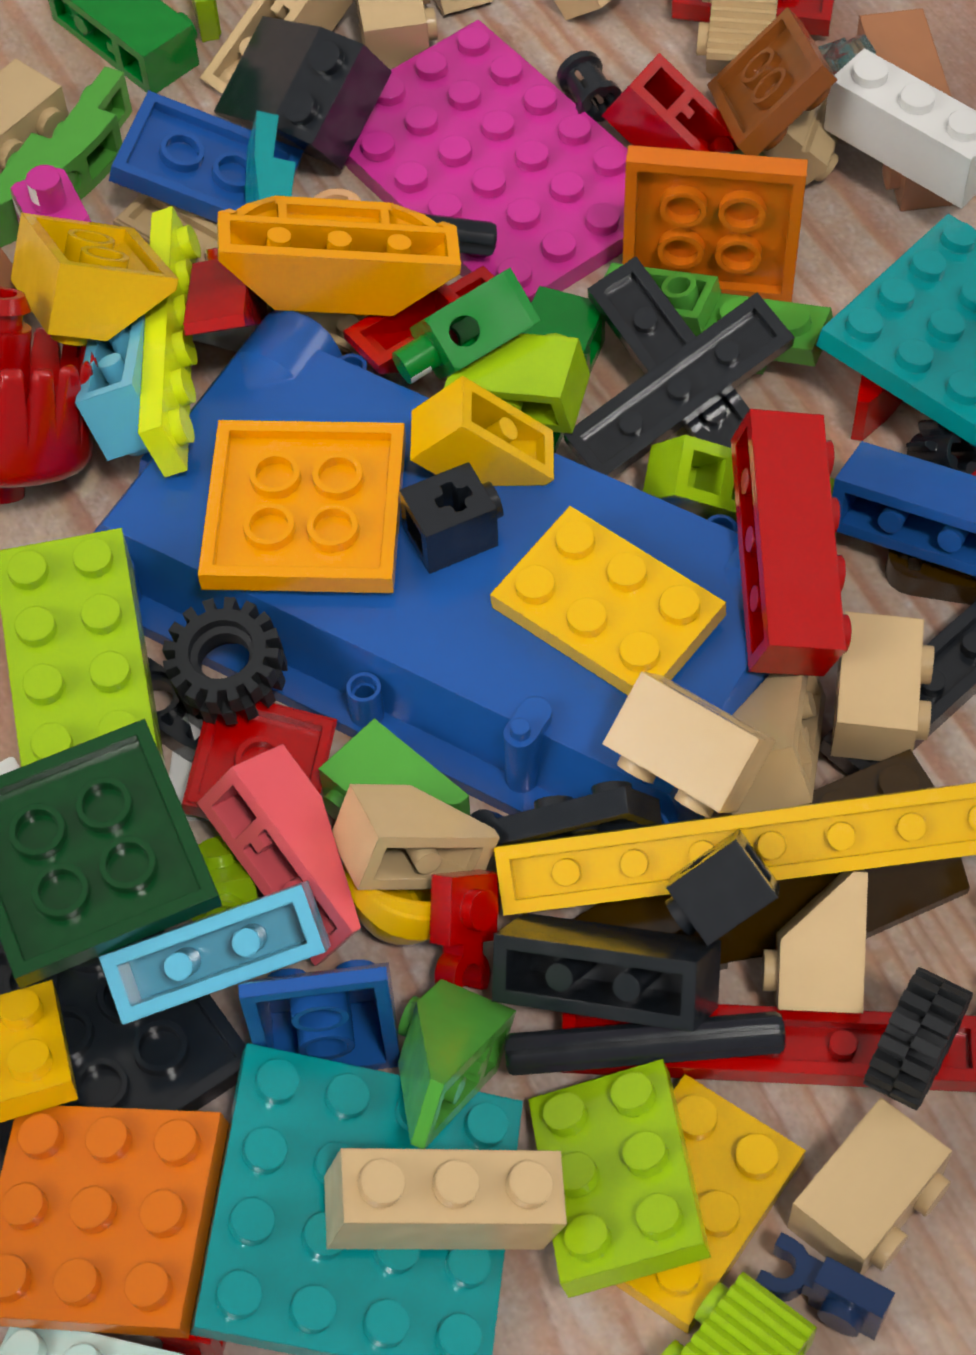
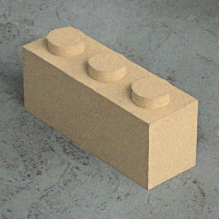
M341 1148L324 1176L327 1249L543 1250L567 1225L561 1151Z

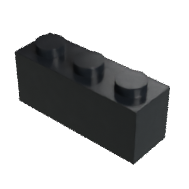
M523 913L494 934L492 1002L695 1032L718 1008L721 940L717 939L707 946L702 937Z

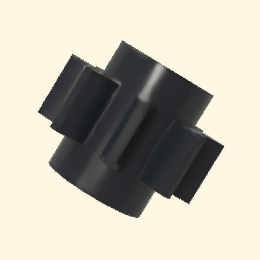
M921 420L918 422L920 433L916 434L910 442H907V455L968 474L976 471L975 446L934 420Z

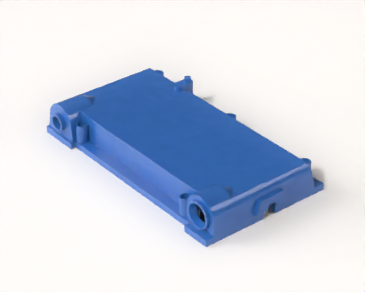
M270 311L190 410L189 416L193 425L195 439L193 443H189L188 471L164 477L150 452L145 453L140 458L138 477L93 532L122 528L134 569L144 636L162 645L164 640L173 642L168 630L174 621L183 627L187 625L182 613L191 606L199 616L206 612L202 601L213 598L217 609L224 608V597H235L241 610L247 600L257 606L259 614L265 611L271 618L274 628L277 629L287 659L288 671H282L286 680L283 690L280 691L272 688L276 701L291 708L338 719L335 730L352 738L375 718L468 795L509 815L534 809V801L539 798L563 795L575 799L591 795V787L595 784L607 781H627L632 784V789L659 798L662 824L705 818V816L677 802L674 797L678 788L656 776L652 784L647 783L621 769L617 765L621 755L602 744L628 695L492 608L490 594L569 506H572L726 602V616L671 681L733 715L770 675V673L748 671L738 530L735 520L723 514L711 516L707 520L554 453V480L547 485L494 486L501 500L504 512L503 517L497 519L498 546L431 574L427 571L403 529L400 509L394 593L201 590L198 570L218 420L405 423L406 446L402 489L435 476L434 473L410 460L412 410L429 398L367 371L365 359L358 354L342 356L336 342L323 326L312 318L294 311ZM241 644L222 645L209 652L203 659L202 664L230 677L247 665L249 651Z

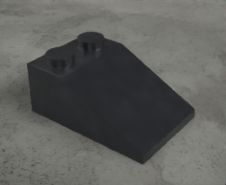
M262 16L213 112L250 130L253 127L256 111L279 115L276 133L277 141L303 150V153L342 170L392 71L360 42L320 26Z

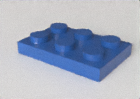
M148 90L111 166L109 181L217 222L218 211L229 208L236 210L246 204L247 146L252 130ZM276 140L274 158L296 162L295 177L303 150Z

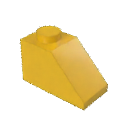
M461 376L412 410L410 460L435 475L469 462L482 484L489 481L493 486L547 485L554 480L553 430L468 378Z

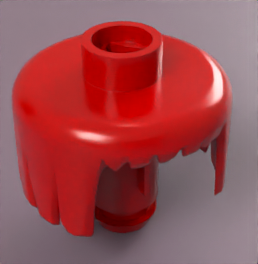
M1 286L0 504H9L22 500L25 497L26 487L64 480L80 472L89 463L94 448V436L77 408L75 400L76 395L81 390V384L86 383L90 376L93 375L90 364L94 360L98 367V363L92 352L90 363L88 360L83 363L87 344L81 347L63 344L61 354L60 343L53 340L43 327L37 328L34 332L31 350L32 327L23 322V315L29 314L32 310L25 293L17 289Z

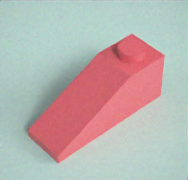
M283 744L231 767L197 804L264 896L304 881H309L331 943V947L325 953L309 958L314 966H317L324 962L361 928L322 796Z

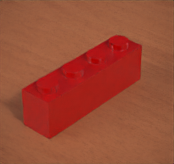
M749 409L731 438L748 671L824 677L838 659L848 651L852 636L851 620L847 614H843L841 591L846 577V565L843 556L837 555L835 537L840 521V504L836 497H832L830 475L835 458L834 445L831 440H826L824 415Z

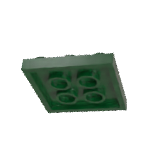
M145 719L0 775V941L20 989L222 906L218 891Z

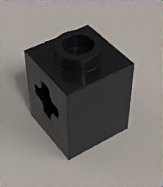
M469 462L399 490L403 529L429 574L498 546L497 519L504 515L501 500L491 482L481 483Z
M738 829L671 876L666 889L672 897L666 900L665 903L676 923L688 936L697 931L707 946H709L776 900L779 895L780 884L741 830Z

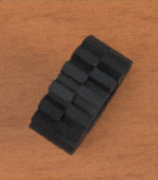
M224 597V608L217 609L213 598L202 601L206 612L199 616L191 606L182 613L187 625L183 627L174 621L168 630L173 642L164 640L162 649L166 658L163 661L164 669L179 701H183L186 710L193 716H196L200 711L204 721L212 724L216 723L218 714H222L226 725L238 724L236 712L245 710L248 720L259 716L255 704L261 701L269 708L276 701L272 688L280 691L283 690L286 680L282 671H288L284 649L271 618L265 611L259 614L257 606L247 600L240 610L235 597ZM241 644L249 651L247 665L235 675L214 679L202 672L203 659L209 652L219 646Z
M918 967L915 974L911 977L906 990L903 991L898 1005L888 1021L889 1024L879 1040L878 1048L872 1056L863 1084L917 1111L929 1092L946 1054H948L952 1041L967 1012L973 992L924 968Z

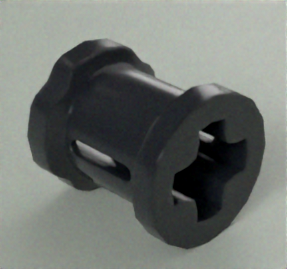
M583 50L572 54L564 60L557 71L556 81L562 91L572 94L577 102L576 110L579 114L586 112L596 122L605 121L602 117L603 113L622 92L615 82L607 80L602 73L603 64L597 54L592 51ZM578 70L584 79L580 80L577 78L575 72ZM597 94L603 98L604 102L602 104L595 97Z

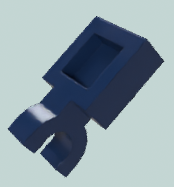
M781 1232L775 1243L773 1254L787 1261L792 1266L794 1273L788 1278L780 1279L761 1269L756 1281L783 1302L791 1301L801 1293L809 1297L808 1305L819 1310L817 1315L820 1320L843 1335L857 1337L861 1333L875 1340L888 1314L895 1292L828 1256L824 1262L809 1255L805 1247L796 1239Z

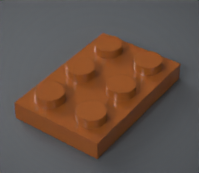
M787 7L724 67L707 86L736 146L745 155L757 156L762 151H768L778 145L786 135L788 126L804 111H811L818 107L827 98L831 86L838 79L802 21Z

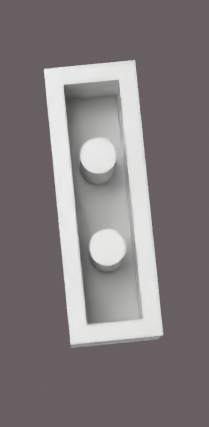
M865 48L835 74L838 80L831 86L828 94L824 130L961 209L976 195V110Z

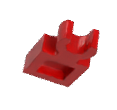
M478 869L432 874L430 943L443 945V954L438 959L435 968V984L440 979H443L462 988L465 986L480 990L487 989L490 980V966L486 956L483 954V942L494 941V934L497 932L499 911V881L497 872Z

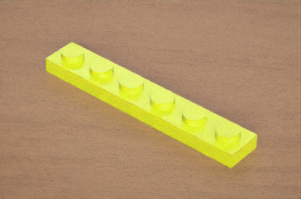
M173 206L152 212L150 247L178 277V285L175 292L145 313L138 434L164 477L188 471L189 443H193L195 439L189 414L190 404L196 402L191 369L193 365L197 364V353L193 343V335L185 336L183 322L192 263H196V259L201 257V248L194 229L189 224L183 226Z

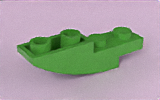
M105 66L94 82L83 90L79 102L67 118L56 126L51 139L31 133L20 149L9 157L5 169L0 174V248L17 241L19 224L10 188L14 183L25 180L27 173L32 168L39 165H51L55 168L64 169L80 200L89 194L110 173L111 166L123 143L120 128L132 113L124 72Z
M611 263L605 276H607L623 264ZM644 267L695 336L701 334L750 298L748 296L721 293L718 276ZM763 299L795 337L794 345L773 361L815 367L823 351L816 344L821 329L833 319L832 308ZM767 365L761 370H759L756 374L763 375Z

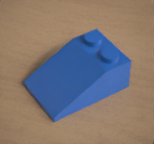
M351 960L341 963L336 969L315 972L286 968L272 972L267 978L251 979L238 985L239 1000L252 1044L373 1070L399 1067L400 1048L389 962L374 964L368 960Z

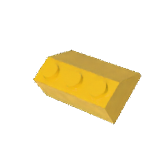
M21 213L10 280L17 290L25 293L33 314L46 333L59 343L84 346L87 344L88 339L108 341L177 290L178 277L134 228Z

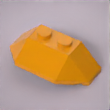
M274 195L246 203L236 210L229 208L218 211V261L274 310L303 313L355 314L360 316H394L460 274L461 259L457 226L444 221L436 223L422 213L394 203Z

